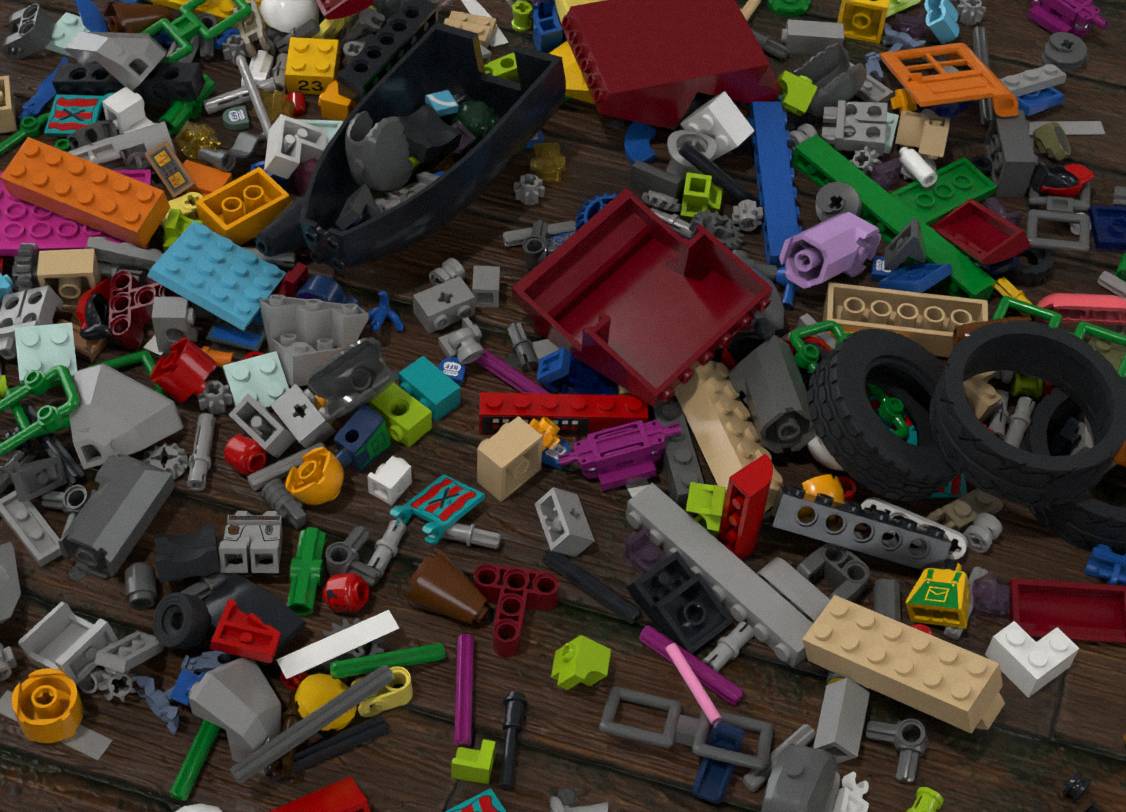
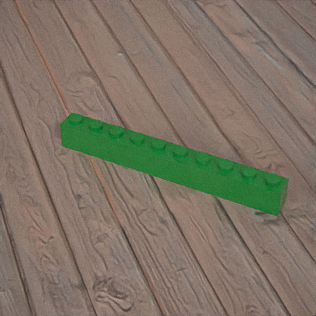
M816 134L795 146L792 165L820 188L833 182H843L852 186L862 203L859 218L879 228L880 232L878 233L885 243L889 244L913 218L917 219L926 245L925 263L951 264L953 273L936 283L946 294L953 297L989 300L991 298L996 281L988 273L984 272L971 259L967 258L933 228L918 218L916 214L912 213L879 184L864 174L862 170L853 165L845 156L831 147L829 143ZM909 256L907 258L909 263H923Z

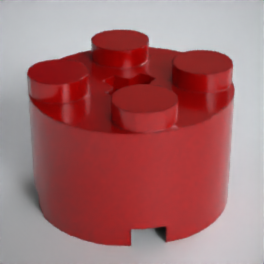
M182 338L169 348L172 353L167 358L162 356L150 375L152 382L179 404H183L192 394L198 396L207 386L205 379L217 367V362L187 338Z

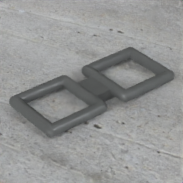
M1091 180L1080 189V200L1056 196L1041 197L1039 192L1034 191L1032 186H1030L1029 204L1046 207V211L1032 209L1028 212L1027 238L1031 248L1081 253L1089 251L1090 217L1086 214L1073 213V210L1087 211L1090 208ZM1038 220L1080 224L1079 242L1037 238Z
M617 686L612 687L609 692L599 724V730L602 733L663 748H670L676 742L692 746V752L697 756L759 771H764L768 766L774 729L773 725L769 722L718 711L722 717L721 722L760 733L757 754L752 756L706 745L711 723L703 710H701L698 719L681 715L682 704L676 700ZM620 700L668 711L663 734L614 723Z

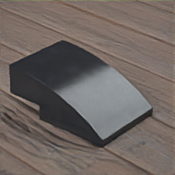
M678 551L669 555L626 587L653 623L670 640L690 654L734 622L700 573L694 574Z
M236 573L228 577L204 600L209 611L207 633L214 635L227 601L232 599L237 602V608L246 615L252 612L264 624L272 626L281 633L280 643L275 655L306 625L299 615L279 599ZM255 660L256 663L262 666L267 664L266 662Z

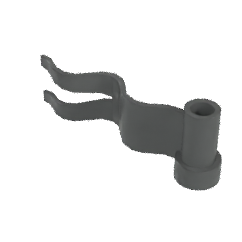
M245 131L238 135L234 146L230 150H214L202 147L198 152V158L202 162L215 165L219 170L229 172L235 166L236 157L248 158L258 141H264L265 143L268 141L264 131L261 135Z

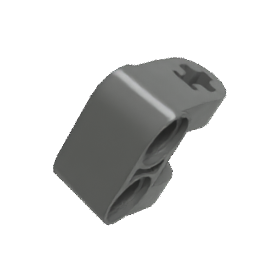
M32 4L11 15L8 29L13 35L5 38L2 52L7 58L19 60L43 50L49 44L54 21L38 4Z
M831 543L824 544V546L813 552L796 568V571L810 583H813L818 577L822 576L834 586L836 590L829 596L830 600L836 595L853 603L864 593L870 574L868 566L850 550Z

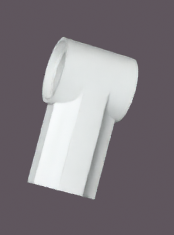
M258 50L257 56L251 59L249 69L255 83L270 78L274 61L273 56L269 55L267 51ZM243 78L241 80V88L245 87Z

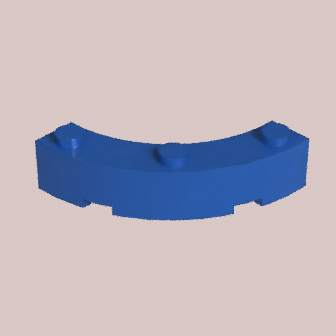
M535 0L533 14L534 44L536 50L550 53L562 44L563 29L559 23L555 0Z

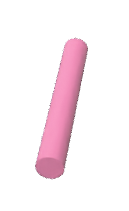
M672 643L668 645L665 649L711 725L721 721V715L677 644Z

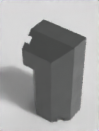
M774 335L739 362L728 374L735 391L739 393L742 390L746 395L743 400L748 405L761 445L774 453H782V448L790 447L791 451L803 448L816 437V429L809 411L808 393L788 343Z
M118 454V457L115 455L108 457L96 475L95 481L100 483L98 491L92 489L90 498L58 541L61 553L67 560L72 556L78 561L75 567L99 579H105L108 574L110 577L115 576L175 488L173 473L124 454Z

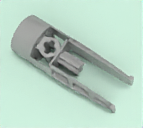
M164 121L109 137L67 153L110 170L151 169V173L154 174L156 171L145 154L165 141L169 143L174 152L175 149Z

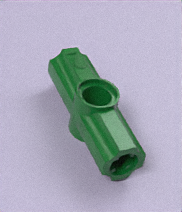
M203 74L205 84L198 101H171L170 107L158 120V123L165 121L170 136L177 134L190 118L196 119L200 115L203 108V100L207 99L215 89V84L208 75Z
M307 527V529L300 532L296 557L292 558L290 567L291 586L287 606L300 617L313 614L317 588L321 586L323 580V554L326 533L314 527Z

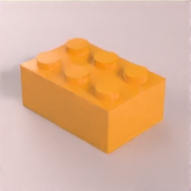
M258 167L195 201L198 220H202L203 225H206L213 232L241 246L257 237L290 203V195L263 169Z

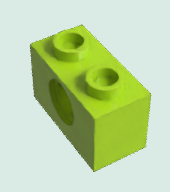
M395 383L368 403L370 409L384 418L391 437L395 441H401L408 448L432 429V411Z

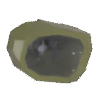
M1046 123L1034 130L1033 137L1041 153L1047 154L1052 160L1063 161L1071 154L1070 144L1059 123Z

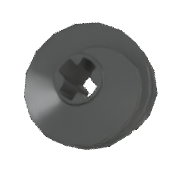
M1056 32L1050 36L1049 42L1045 44L1042 61L1045 65L1053 64L1057 66L1062 72L1075 71L1084 63L1087 47L1074 34Z
M828 183L816 195V213L821 222L845 212H850L858 217L861 214L862 203L855 189L847 183ZM840 203L841 207L836 209L835 206Z

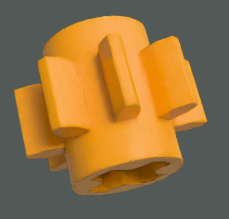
M905 88L895 90L896 96L890 98L892 109H899L900 114L902 110L911 112L917 110V102Z
M542 417L539 422L533 418L529 425L543 436L542 452L547 447L554 450L561 440L557 434L560 428L546 417Z

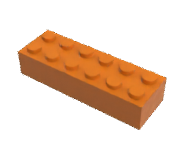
M30 137L25 140L0 177L9 195L143 249L171 208L163 190Z

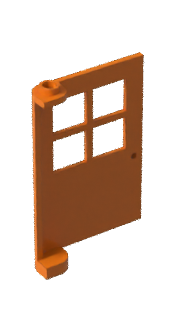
M964 43L880 53L881 60L920 107L991 98V107L998 116H1018L1017 97ZM947 54L949 61L937 62L932 56ZM925 57L930 63L904 66L900 60ZM968 65L972 70L947 73L942 67ZM935 68L939 74L922 76L920 72L910 73L909 71Z

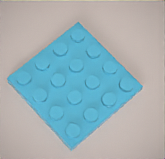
M193 221L150 268L147 277L244 331L260 311L259 300L269 299V296L274 293L279 283L285 277L286 272L280 270L276 265L257 257L253 252L236 245L230 239L213 232L206 225Z

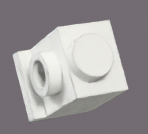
M392 456L385 464L382 463L378 467L375 474L369 473L367 476L368 492L392 506L412 483L411 466L404 459Z

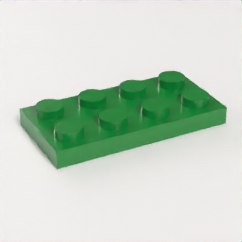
M963 157L935 171L938 177L933 185L923 187L916 180L890 193V195L930 227L968 199L972 198L980 202L995 194L998 186L968 159Z

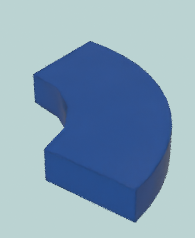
M634 121L625 134V155L631 165L638 160L648 164L655 160L656 154L650 147V141L656 136V129L649 124Z

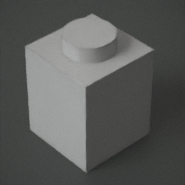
M474 266L472 293L475 296V307L498 308L500 266Z

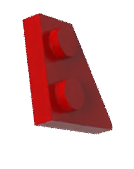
M228 599L211 640V650L272 664L280 643L281 633L272 626L264 624L252 612L246 615L237 608L236 601Z

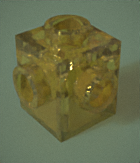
M261 89L259 90L272 125L280 114L292 118L295 103L287 100V94L274 90L273 94ZM253 106L251 112L257 115L255 108Z
M190 121L185 123L174 139L183 154L193 161L199 160L198 152L202 147L216 150L220 145V142L214 136L215 131L206 124L198 125Z
M559 143L534 144L533 157L529 159L530 172H535L538 179H542L543 182L561 181V172L566 170L565 156L560 155Z

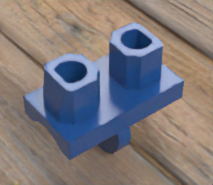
M1098 544L1097 547H1093L1084 574L1106 580L1107 585L1119 584L1126 586V554L1122 556L1112 553L1110 546Z

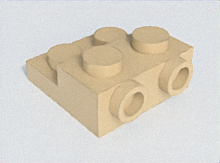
M451 11L449 19L446 18L444 24L478 33L480 44L488 49L496 28V18Z

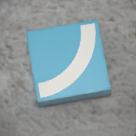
M449 90L428 94L425 97L426 104L432 106L438 116L458 112V104Z

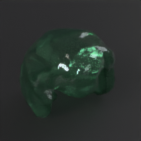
M483 100L466 101L458 106L457 113L451 114L453 128L459 129L463 133L461 139L469 144L481 140V136L487 135L498 123V120L494 115V109L484 103Z

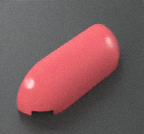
M1054 293L1044 297L1036 305L1060 313L1062 315L1061 323L1078 324L1084 321L1090 324L1126 326V299L1116 295ZM1033 317L1034 322H1049L1038 317Z

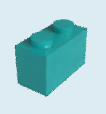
M420 357L399 372V387L431 410L432 419L436 422L461 404L460 386L426 357Z

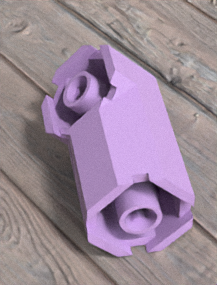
M850 212L841 213L786 239L779 259L781 265L785 264L787 271H785L787 279L803 289L821 284L842 272L852 278L862 273L867 267L863 265L866 258L871 261L875 256L881 240V235L878 233L880 231L879 228Z

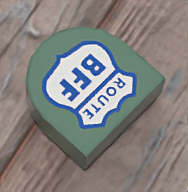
M245 106L233 107L223 113V124L227 129L234 131L250 128Z

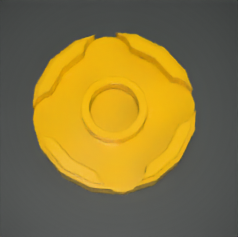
M320 673L309 675L301 682L295 694V703L296 701L298 702L300 715L305 718L349 687L341 680L333 679L331 675ZM357 705L321 730L329 731L331 728H338L337 730L345 728L354 718Z

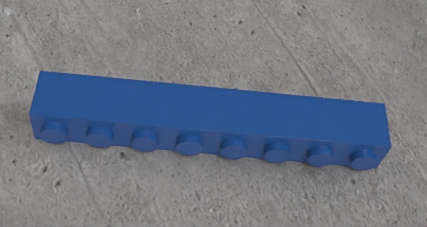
M752 102L749 121L755 130L751 136L760 207L763 208L762 231L766 265H776L778 269L785 266V264L781 265L779 259L785 240L802 232V226L797 224L800 217L799 206H795L797 188L792 186L794 182V168H790L792 150L787 148L789 144V130H785L787 113L782 110V102Z

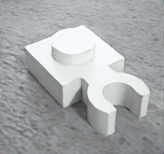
M854 771L845 775L842 779L843 788L839 789L835 798L833 812H867L869 803L862 799V797L869 789L868 782L864 780L856 784V773Z

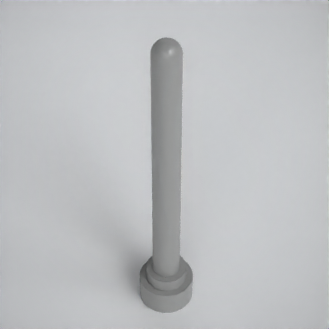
M239 55L236 58L237 66L268 141L269 129L272 127V124L244 56Z

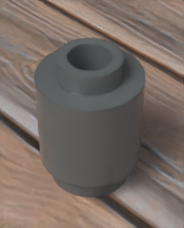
M144 562L134 563L124 572L126 600L130 603V607L134 609H147L154 605V600L157 597L155 569Z

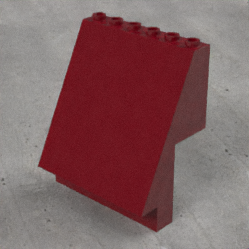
M604 0L571 6L567 15L562 19V29L599 114L676 130L697 92L718 96L725 91L731 100L752 104V102H775L782 91L767 57L736 0Z
M625 188L512 287V300L534 319V332L548 339L559 348L565 347L571 352L572 356L655 407L660 401L663 403L668 401L675 392L674 388L680 383L686 384L693 377L694 370L700 364L702 366L708 364L714 356L713 352L719 347H726L738 329L742 331L751 323L752 316L757 311L762 313L772 302L770 297L773 288L701 224L696 227L695 236L691 240L683 239L633 193Z

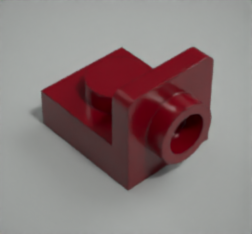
M298 262L292 271L290 270L286 273L275 289L274 295L279 294L295 298L296 293L309 279L308 266Z

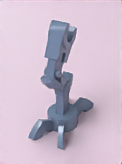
M884 24L886 36H883L881 41L884 46L893 45L887 52L915 49L924 46L926 43L924 40L916 41L905 32L898 33L891 30L889 24ZM871 52L866 54L865 60L868 61L865 64L867 68L866 73L882 83L883 72L879 62L883 61L880 58V53Z
M220 651L202 652V656L192 659L186 655L181 667L183 670L194 674L196 672L206 673L225 665L219 662L230 660V654ZM137 676L136 683L140 688H145L138 690V696L141 698L146 697V702L153 713L161 718L162 721L168 723L167 729L172 735H175L179 727L178 707L170 705L174 701L170 698L174 686L164 693L159 689L155 691L153 678Z

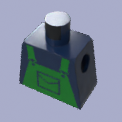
M365 404L355 412L334 438L338 450L335 456L341 463L343 471L349 465L359 472L363 471L392 446L384 418Z

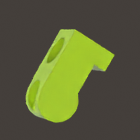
M514 52L484 65L486 74L520 83Z

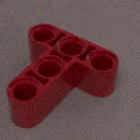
M121 270L115 273L110 281L109 328L112 332L111 334L125 348L133 349L141 344L143 340L144 323L152 321L154 297L182 296L158 282L142 286L129 271ZM189 300V306L191 308L193 302Z
M495 564L479 565L473 573V584L488 599L487 603L498 604L493 626V650L498 656L504 658L512 657L520 648L527 608L542 611L553 609L558 603L559 580L557 576L549 572ZM508 611H514V612H516V613L510 614V613H507V612H508ZM502 637H510L511 639L505 640Z

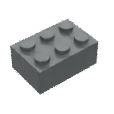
M1018 110V116L1000 117L995 111L993 113L984 142L986 157L992 162L990 170L991 181L998 186L994 194L995 197H1024L1027 188L1031 186L1032 173L1037 166L1038 156L1034 155V140L1029 135L1030 124L1025 118L1024 110Z

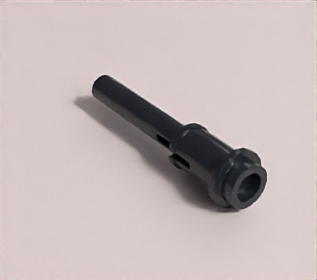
M516 691L509 692L507 697L503 699L505 716L502 730H505L506 734L499 787L504 790L512 788L518 734L522 732L523 712L528 704L525 695Z

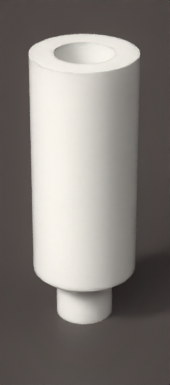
M901 148L899 151L901 163L923 187L933 185L938 177L935 171L914 149Z

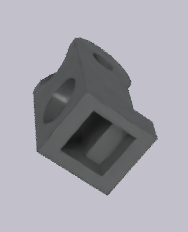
M104 120L78 129L68 135L67 138L72 150L109 137L117 136L118 134L113 121Z

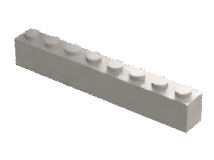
M651 483L627 502L626 518L633 528L639 529L647 536L653 546L659 547L667 556L678 551L692 572L702 575L722 605L731 612L734 619L738 622H746V626L750 625L754 630V636L772 648L780 660L787 662L794 668L807 657L802 639L813 623L656 485Z

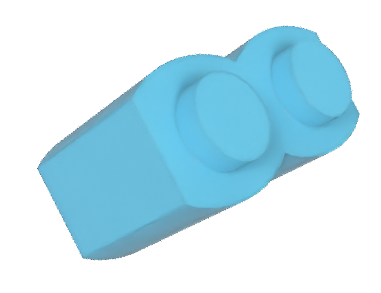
M925 0V9L927 11L926 24L940 43L945 44L957 38L959 34V25L956 23L958 11L951 1Z

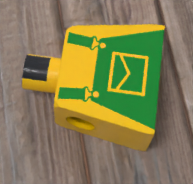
M948 560L944 563L943 569L927 568L923 571L905 602L911 622L966 629L971 591L967 574L961 571L962 567L958 562Z

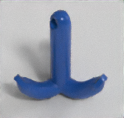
M384 290L378 292L380 297L379 306L367 312L369 313L367 322L372 320L370 330L378 332L385 318L388 317L395 325L396 330L402 332L403 323L398 314L389 307L388 293Z

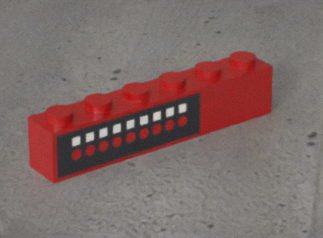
M480 392L479 435H495L505 423H510L519 416L527 424L533 418L539 422L542 417H546L560 428L557 433L559 436L587 437L591 433L642 420L643 423L648 422V404L637 396Z

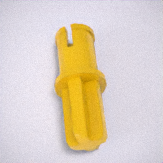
M1005 277L999 278L996 281L994 289L1002 297L1009 296L1032 304L1024 296L1025 293L1022 290H1017ZM1016 310L1023 317L1029 318V321L1032 320L1030 314Z

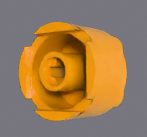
M46 668L30 673L28 675L29 678L22 684L19 682L12 694V707L20 728L27 739L39 743H54L73 737L83 718V705L75 682L58 669Z

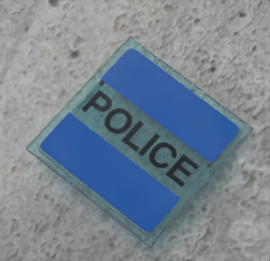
M261 310L244 331L217 317L206 340L258 352L260 346L263 348L267 340Z

